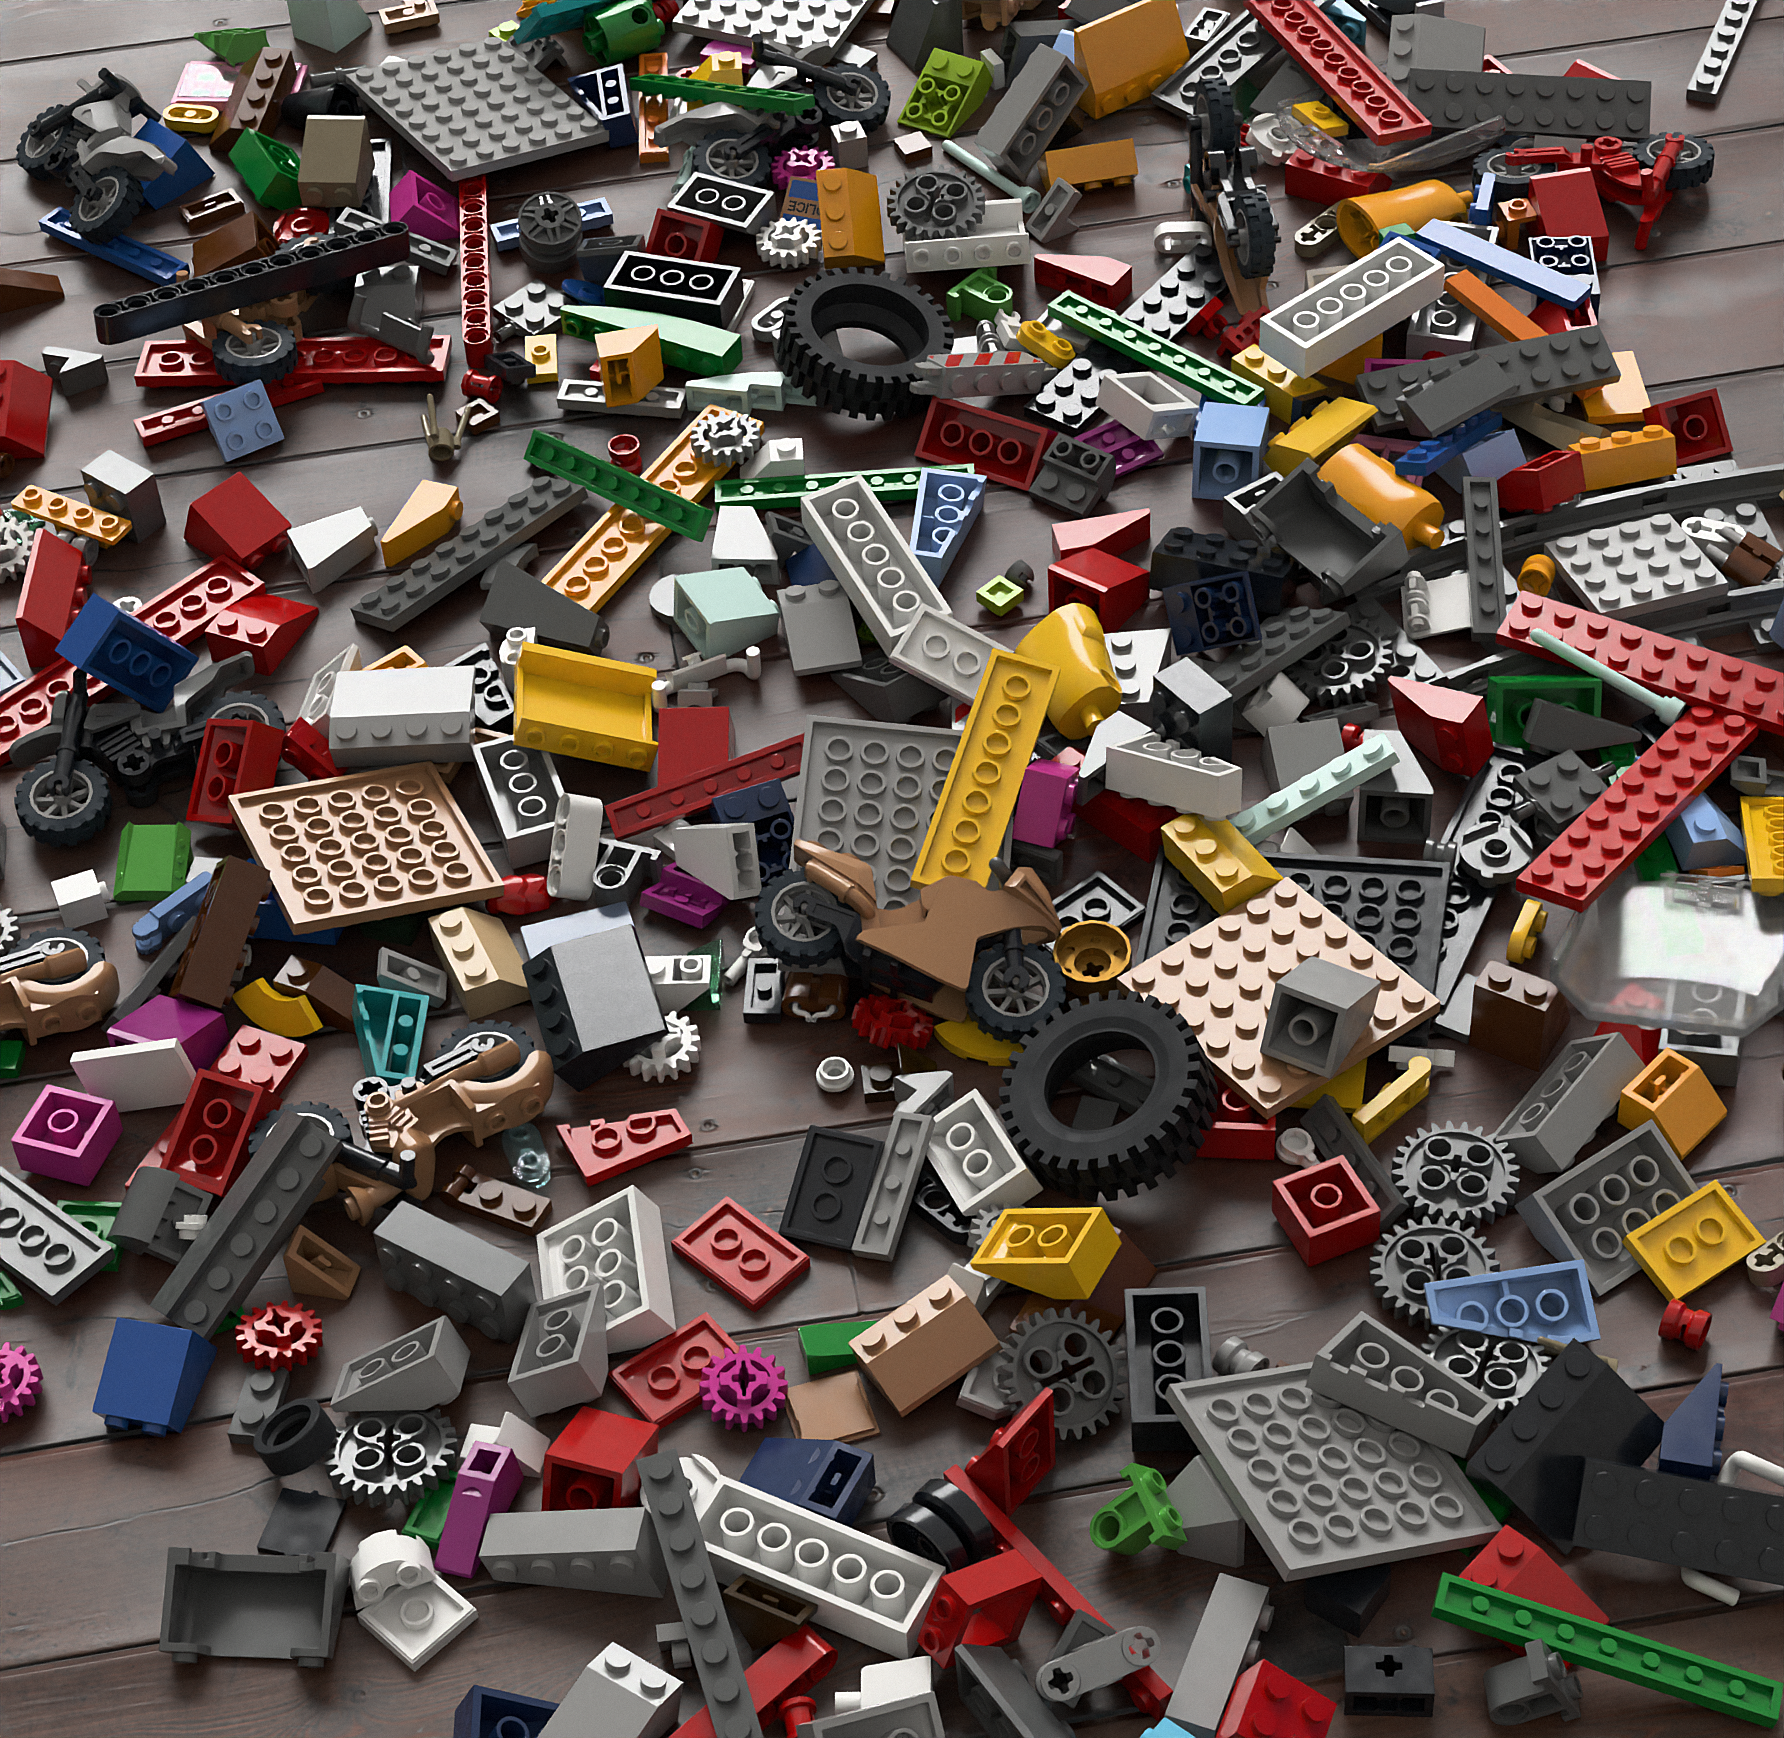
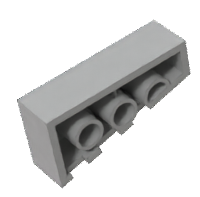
M1363 1311L1352 1319L1316 1354L1305 1385L1306 1388L1462 1458H1465L1487 1436L1499 1405L1497 1401Z
M646 1507L490 1514L479 1553L481 1561L492 1578L505 1582L664 1598L669 1576L656 1528Z

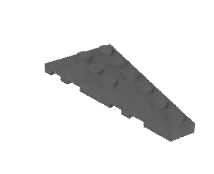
M1307 606L1298 608L1284 607L1279 615L1271 614L1260 624L1262 640L1240 644L1209 676L1233 695L1234 703L1350 626L1351 621L1348 612L1332 611L1331 608L1315 610L1309 609Z

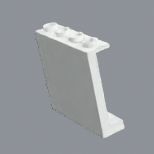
M1021 198L985 201V215H982V224H976L975 232L967 230L968 237L958 235L957 238L916 241L915 236L906 240L905 232H903L907 273L1030 264L1029 232L1026 233L1024 228Z

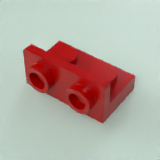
M1263 305L1254 313L1251 310L1245 313L1237 324L1239 326L1236 329L1230 326L1221 335L1219 340L1222 344L1216 353L1221 357L1230 350L1234 355H1237L1253 344L1259 346L1260 318L1271 313V311Z
M301 716L284 734L280 753L282 759L305 775L309 782L343 776L349 768L335 767L329 751V740Z

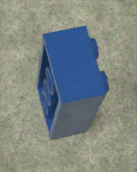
M94 592L55 649L56 652L82 671L158 713H163L174 697V685L185 680L199 660L196 655L175 640Z

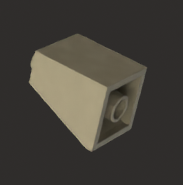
M308 115L298 175L302 205L309 207H361L375 167L366 116Z

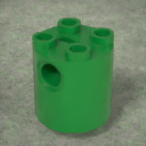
M620 0L585 14L583 19L584 33L581 37L586 52L589 55H593L601 66L607 68L658 48L661 41L660 36L665 35V27L659 18L656 19L652 9V1Z

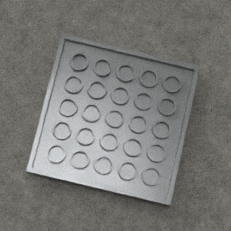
M1313 1362L1169 1384L1164 1397L1285 1582L1488 1544L1502 1529L1499 1522L1447 1450L1306 1388L1305 1385Z

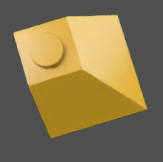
M725 51L720 54H711L689 79L743 85L741 52ZM702 100L687 102V111L706 106V104H702Z

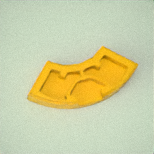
M263 977L250 983L232 996L239 1008L254 1023L271 1033L286 1037H299L313 1033L323 1027L306 995L295 998L283 996L272 989Z
M968 1014L964 1023L949 1020L934 1026V1035L938 1041L950 1052L967 1060V1057L976 1060L987 1061L988 1065L1009 1066L1011 1063L1008 1059L1012 1051L1024 1052L1020 1044L1010 1043L1011 1040L1003 1039L1000 1042L993 1039V1035L988 1032L985 1035L978 1029V1023L976 1021L972 1022Z

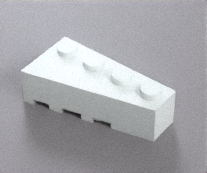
M1155 732L1106 747L1105 788L1120 792L1121 797L1147 799L1150 805H1169L1176 807V811L1179 813L1202 814L1204 819L1209 821H1223L1227 815L1241 811L1242 768L1216 757L1201 758V751L1194 748L1180 750V743L1172 739L1162 743L1160 742L1161 735Z

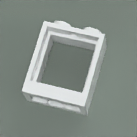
M1150 371L1104 375L1095 402L1097 406L1143 440L1190 436L1200 408Z

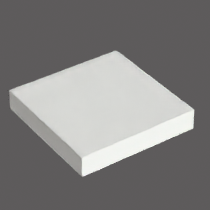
M436 1574L435 1579L411 1589H407L400 1584L391 1585L384 1591V1600L365 1607L357 1614L359 1623L414 1672L478 1618L477 1609Z

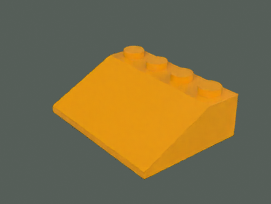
M1142 0L1074 29V65L1089 83L1077 101V106L1097 120L1151 96L1155 89L1190 60V53L1175 0Z

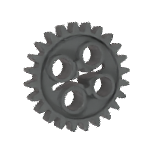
M940 164L938 170H933L931 165H928L927 171L922 172L917 167L915 168L916 175L913 176L906 172L905 181L896 179V187H890V195L887 196V217L890 218V225L896 226L897 234L905 232L906 240L914 236L916 241L957 238L958 235L968 237L967 230L975 232L976 224H982V215H985V193H982L981 184L975 185V177L966 179L965 170L955 174L954 166L949 171H944V166Z
M1352 616L1350 618V626L1283 669L1282 672L1309 698V703L1318 698L1320 706H1324L1328 700H1332L1334 707H1337L1341 699H1345L1349 705L1352 704V697L1356 695L1364 700L1366 699V690L1376 693V683L1386 684L1385 675L1392 674L1391 665L1395 664L1392 642L1388 640L1387 632H1380L1378 624L1369 627L1368 619H1364L1359 624H1356L1355 616Z
M1447 1121L1446 1129L1442 1130L1435 1123H1431L1430 1133L1418 1128L1416 1139L1406 1136L1404 1147H1397L1396 1158H1392L1391 1180L1408 1203L1409 1207L1407 1209L1414 1207V1219L1425 1214L1428 1216L1431 1224H1434L1442 1216L1445 1219L1446 1226H1450V1223L1459 1220L1461 1231L1464 1230L1465 1223L1470 1222L1477 1230L1480 1229V1219L1483 1218L1488 1223L1493 1224L1495 1213L1505 1216L1507 1205L1514 1204L1515 1194L1518 1193L1520 1166L1515 1165V1153L1507 1154L1508 1143L1496 1144V1133L1486 1137L1482 1136V1126L1477 1127L1473 1132L1468 1131L1467 1122H1463L1460 1129H1454L1452 1122Z
M1424 1216L1422 1225L1417 1226L1412 1219H1408L1406 1230L1398 1225H1394L1393 1236L1385 1233L1382 1234L1381 1245H1374L1373 1257H1370L1369 1284L1374 1286V1298H1382L1383 1310L1395 1307L1394 1319L1397 1320L1406 1314L1409 1316V1326L1412 1327L1418 1320L1424 1321L1425 1330L1429 1331L1431 1321L1423 1284L1434 1282L1435 1279L1433 1267L1430 1265V1250L1428 1247L1434 1249L1435 1273L1438 1281L1500 1272V1261L1495 1260V1248H1486L1487 1238L1485 1236L1474 1239V1227L1463 1232L1460 1230L1459 1220L1449 1227L1445 1225V1219L1442 1216L1437 1224H1431L1429 1218Z
M1069 1307L1060 1310L1058 1316L1054 1308H1049L1044 1311L1043 1317L1036 1312L1029 1316V1323L1025 1321L1018 1323L1015 1327L1019 1335L1012 1333L1005 1338L1012 1348H1005L999 1351V1355L1008 1362L996 1368V1372L1007 1375V1380L998 1384L997 1387L998 1389L1009 1390L1011 1395L1003 1401V1405L1015 1403L1017 1409L1012 1415V1418H1014L1045 1389L1043 1388L1035 1392L1032 1390L1033 1384L1086 1358H1091L1092 1364L1047 1386V1388L1053 1390V1393L1060 1400L1059 1411L1054 1410L1055 1442L1057 1443L1065 1440L1067 1434L1071 1442H1075L1081 1439L1082 1433L1086 1437L1096 1434L1095 1425L1099 1428L1108 1426L1109 1421L1106 1415L1113 1416L1120 1411L1112 1401H1120L1126 1397L1122 1391L1117 1389V1385L1128 1382V1378L1118 1374L1117 1370L1125 1366L1127 1362L1125 1360H1115L1114 1354L1122 1348L1121 1345L1109 1346L1107 1343L1113 1332L1111 1330L1102 1334L1097 1332L1100 1324L1099 1319L1085 1324V1311L1077 1313L1072 1319ZM1066 1338L1073 1341L1076 1346L1075 1357L1069 1355L1065 1350L1064 1341ZM1031 1355L1038 1357L1041 1361V1374L1036 1373L1031 1368ZM1084 1375L1091 1378L1094 1383L1093 1394L1088 1393L1083 1387Z
M1438 1327V1335L1429 1334L1427 1344L1421 1345V1351L1476 1388L1478 1380L1482 1378L1489 1351L1494 1350L1492 1361H1489L1486 1367L1484 1382L1480 1391L1499 1403L1494 1415V1419L1498 1424L1502 1423L1503 1416L1508 1415L1551 1365V1357L1544 1356L1545 1347L1534 1346V1342L1451 1328L1450 1331L1445 1327Z
M437 1408L430 1412L428 1409L373 1411L370 1413L359 1411L360 1418L358 1419L345 1417L347 1428L336 1427L335 1439L324 1454L327 1477L331 1479L334 1490H341L344 1499L353 1495L355 1504L358 1505L368 1498L371 1508H374L380 1500H385L387 1507L391 1508L395 1499L400 1498L405 1505H408L410 1495L415 1494L421 1499L425 1498L424 1489L426 1487L438 1490L437 1478L445 1480L450 1478L448 1468H456L455 1456L459 1455L455 1427H451L449 1417H441L440 1409ZM393 1430L395 1442L392 1444L394 1473L390 1477L388 1464L391 1462L389 1433Z

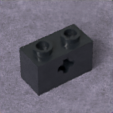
M1359 1644L1356 1646H1344V1715L1433 1717L1435 1697L1433 1648H1420L1416 1645L1376 1647L1371 1644Z

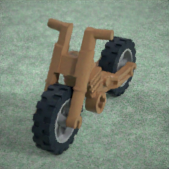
M315 232V235L307 233L300 235V238L297 239L293 237L288 240L287 244L282 243L279 246V251L276 250L275 255L335 238L337 234L329 233L328 235H323V232ZM180 270L176 272L177 282L189 279L188 271ZM357 274L202 319V323L195 321L184 324L182 329L185 339L197 340L212 350L216 372L218 375H222V379L225 381L232 380L233 384L242 385V383L248 384L258 379H261L263 385L272 383L271 380L276 379L279 381L285 378L284 375L286 373H292L294 366L298 364L296 343L302 339L303 333L301 320L297 316L300 312H306L320 293L326 295L333 293V290L337 289L340 291L344 289L346 284L350 285L354 281V277H357Z

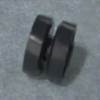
M933 1478L925 1483L912 1497V1503H904L886 1522L887 1533L893 1546L946 1567V1575L968 1567L969 1564L978 1563L995 1545V1535L991 1525L977 1504L958 1487L940 1478Z

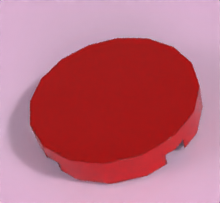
M298 208L294 210V214L287 216V213L279 217L274 224V236L281 244H287L289 239L293 237L296 239L300 238L302 234L315 235V232H323V235H328L329 218L327 213L320 209Z

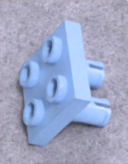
M261 379L200 402L208 421L210 432L215 438L224 462L231 461L285 439Z

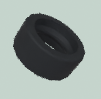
M310 1398L297 1399L280 1407L260 1425L254 1436L253 1447L273 1474L279 1476L293 1475L307 1469L325 1454L335 1439L336 1427L316 1400Z

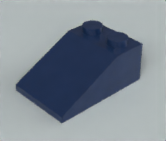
M473 1685L455 1710L453 1738H537L560 1704Z

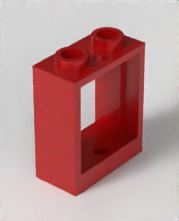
M1016 1549L942 1576L916 1641L943 1669L956 1665L954 1648L960 1644L1001 1647L1018 1640L1043 1575ZM981 1608L980 1612L973 1614L974 1610Z

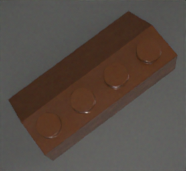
M263 47L242 65L209 143L210 150L230 152L246 127L272 139L282 114V102L290 94L298 75L291 49Z
M231 855L216 863L168 997L182 999L187 1003L206 1009L219 1010L223 1004L226 1006L229 1004L235 990V985L230 983L234 971L242 969L248 951L243 949L247 936L252 937L259 924L260 916L255 915L259 902H266L272 888V882L268 881L271 870Z
M1113 1226L1122 1244L1088 1299H1053L1033 1292L1009 1326V1335L1012 1333L1019 1335L1015 1326L1022 1321L1029 1323V1316L1036 1312L1043 1317L1045 1310L1054 1308L1058 1316L1060 1310L1069 1307L1072 1319L1077 1313L1085 1311V1324L1099 1319L1100 1324L1097 1332L1102 1334L1111 1330L1113 1333L1107 1341L1110 1346L1125 1323L1124 1289L1148 1288L1157 1275V1268L1123 1230ZM1066 1338L1064 1341L1065 1350L1069 1355L1075 1357L1076 1346L1073 1341ZM1031 1355L1030 1366L1042 1371V1363L1039 1358ZM1086 1358L1052 1376L1062 1380L1090 1366L1092 1360L1091 1358ZM1084 1375L1083 1381H1082V1384H1083V1385H1084V1383L1086 1382V1380L1088 1379V1376H1085V1375Z

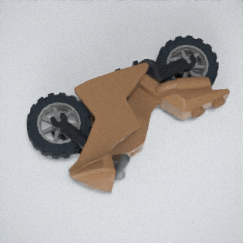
M796 838L794 842V861L801 866L800 871L793 872L792 869L783 871V875L779 878L774 876L768 881V887L766 889L762 888L758 895V903L755 904V929L758 933V940L762 947L767 948V954L770 957L781 959L782 964L791 967L792 964L799 965L801 969H808L809 965L817 964V967L827 964V960L830 958L835 960L839 957L846 976L862 979V987L869 989L873 985L890 994L892 998H905L911 1001L913 1006L923 1011L958 1023H964L968 1013L972 1022L976 1021L978 1029L985 1035L988 1032L993 1035V1039L1000 1042L1003 1039L1011 1040L1010 1043L1020 1044L1019 1041L1025 1034L1034 1038L1037 1032L1033 1025L1040 1019L1046 1025L1050 1024L1054 1019L1049 1012L1058 1007L1062 1012L1064 1007L1066 980L1062 976L1063 970L1058 962H1053V956L1048 951L1044 950L1042 952L1038 950V946L1054 942L1057 939L1062 925L1048 890L1033 868L1018 867L1012 874L1001 858L994 857L989 861V868L999 879L998 890L989 891L977 881L951 875L920 889L919 900L891 911L877 908L872 869L869 864L861 861L853 854H840L826 849L819 842L811 840L805 842ZM786 905L794 914L778 915V912ZM794 923V926L788 933L784 932L778 925ZM799 933L807 934V938H798L795 936ZM995 978L1004 988L988 989V985ZM1040 984L1043 989V997L1027 991ZM989 998H1002L1001 1006L999 1008L996 1007ZM1028 1002L1038 1005L1026 1012ZM1009 1007L1017 1009L1016 1013H1010L1006 1011L1009 1009Z

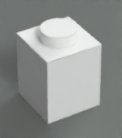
M93 869L51 882L65 927L76 928L108 918L104 903L111 901L105 881L97 883Z

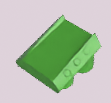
M231 28L197 32L193 36V38L233 68L236 63L247 62L263 47H271L267 42L265 29Z
M129 821L121 833L113 898L116 901H163L186 884V872L194 860L190 845L192 831L179 821L176 825H133Z

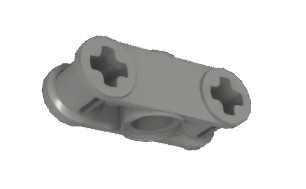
M1137 1626L1127 1628L1111 1636H1104L1071 1650V1653L1040 1667L1035 1679L1036 1689L1046 1700L1056 1702L1069 1700L1087 1691L1092 1692L1124 1678L1125 1675L1156 1661L1161 1651L1160 1638L1151 1628ZM1133 1636L1137 1640L1145 1639L1147 1642V1647L1142 1649L1143 1658L1139 1653L1131 1654L1129 1651V1646L1134 1644ZM1052 1670H1055L1057 1674L1065 1673L1068 1681L1062 1684V1693L1058 1688L1050 1689L1048 1681L1054 1678Z

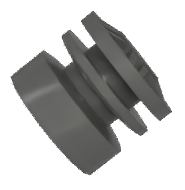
M542 192L527 199L519 209L518 216L519 250L522 259L530 268L541 273L555 274L568 270L577 263L576 251L582 243V215L579 206L570 197L559 192Z

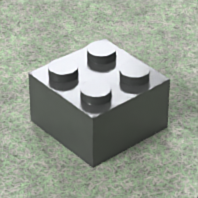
M107 450L81 469L84 480L83 487L88 495L90 506L131 521L132 529L124 537L139 544L166 523L153 472L111 450Z

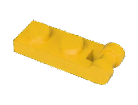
M1423 1056L1411 1058L1408 1063V1070L1393 1083L1385 1084L1374 1099L1368 1104L1360 1105L1355 1110L1351 1122L1367 1145L1428 1095L1430 1088L1429 1076L1431 1074V1062L1428 1058Z

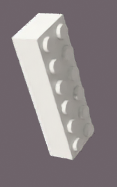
M1397 237L1260 318L1259 350L1303 379H1306L1442 297L1445 265L1401 237Z
M861 474L800 498L802 525L888 658L922 602L953 618L952 610Z
M720 1475L696 1512L716 1581L730 1586L743 1573L818 1604L817 1613L810 1621L902 1660L912 1657L919 1645L916 1640L940 1578L946 1575V1567Z

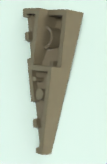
M1532 401L1491 409L1492 412H1502L1503 418L1562 451H1566L1568 445L1580 443V440L1583 438L1597 437L1602 439L1611 437L1613 433L1603 427L1553 412Z

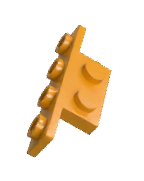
M34 485L27 486L11 501L13 509L53 523L55 530L58 532L68 530L75 532L78 536L85 535L98 540L99 547L107 549L110 545L117 544L132 529V523L127 519Z

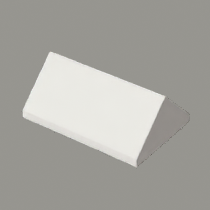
M352 643L314 674L297 717L298 719L301 716L328 740L336 673L339 671H360L363 669L357 645Z

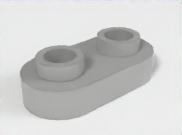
M789 297L777 299L752 319V334L757 340L773 342L772 331L781 329Z

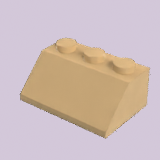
M463 906L428 918L434 950L445 972H447V976L470 1021L531 999L522 970L524 963L501 919Z

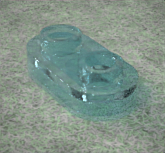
M524 1123L520 1126L506 1129L502 1135V1144L515 1183L521 1188L530 1190L538 1189L547 1184L552 1175L551 1165L537 1127L530 1123Z

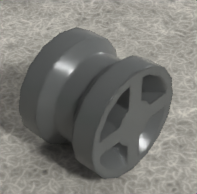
M1428 837L1422 861L1450 862L1452 877L1456 861L1457 842L1438 843L1436 838Z

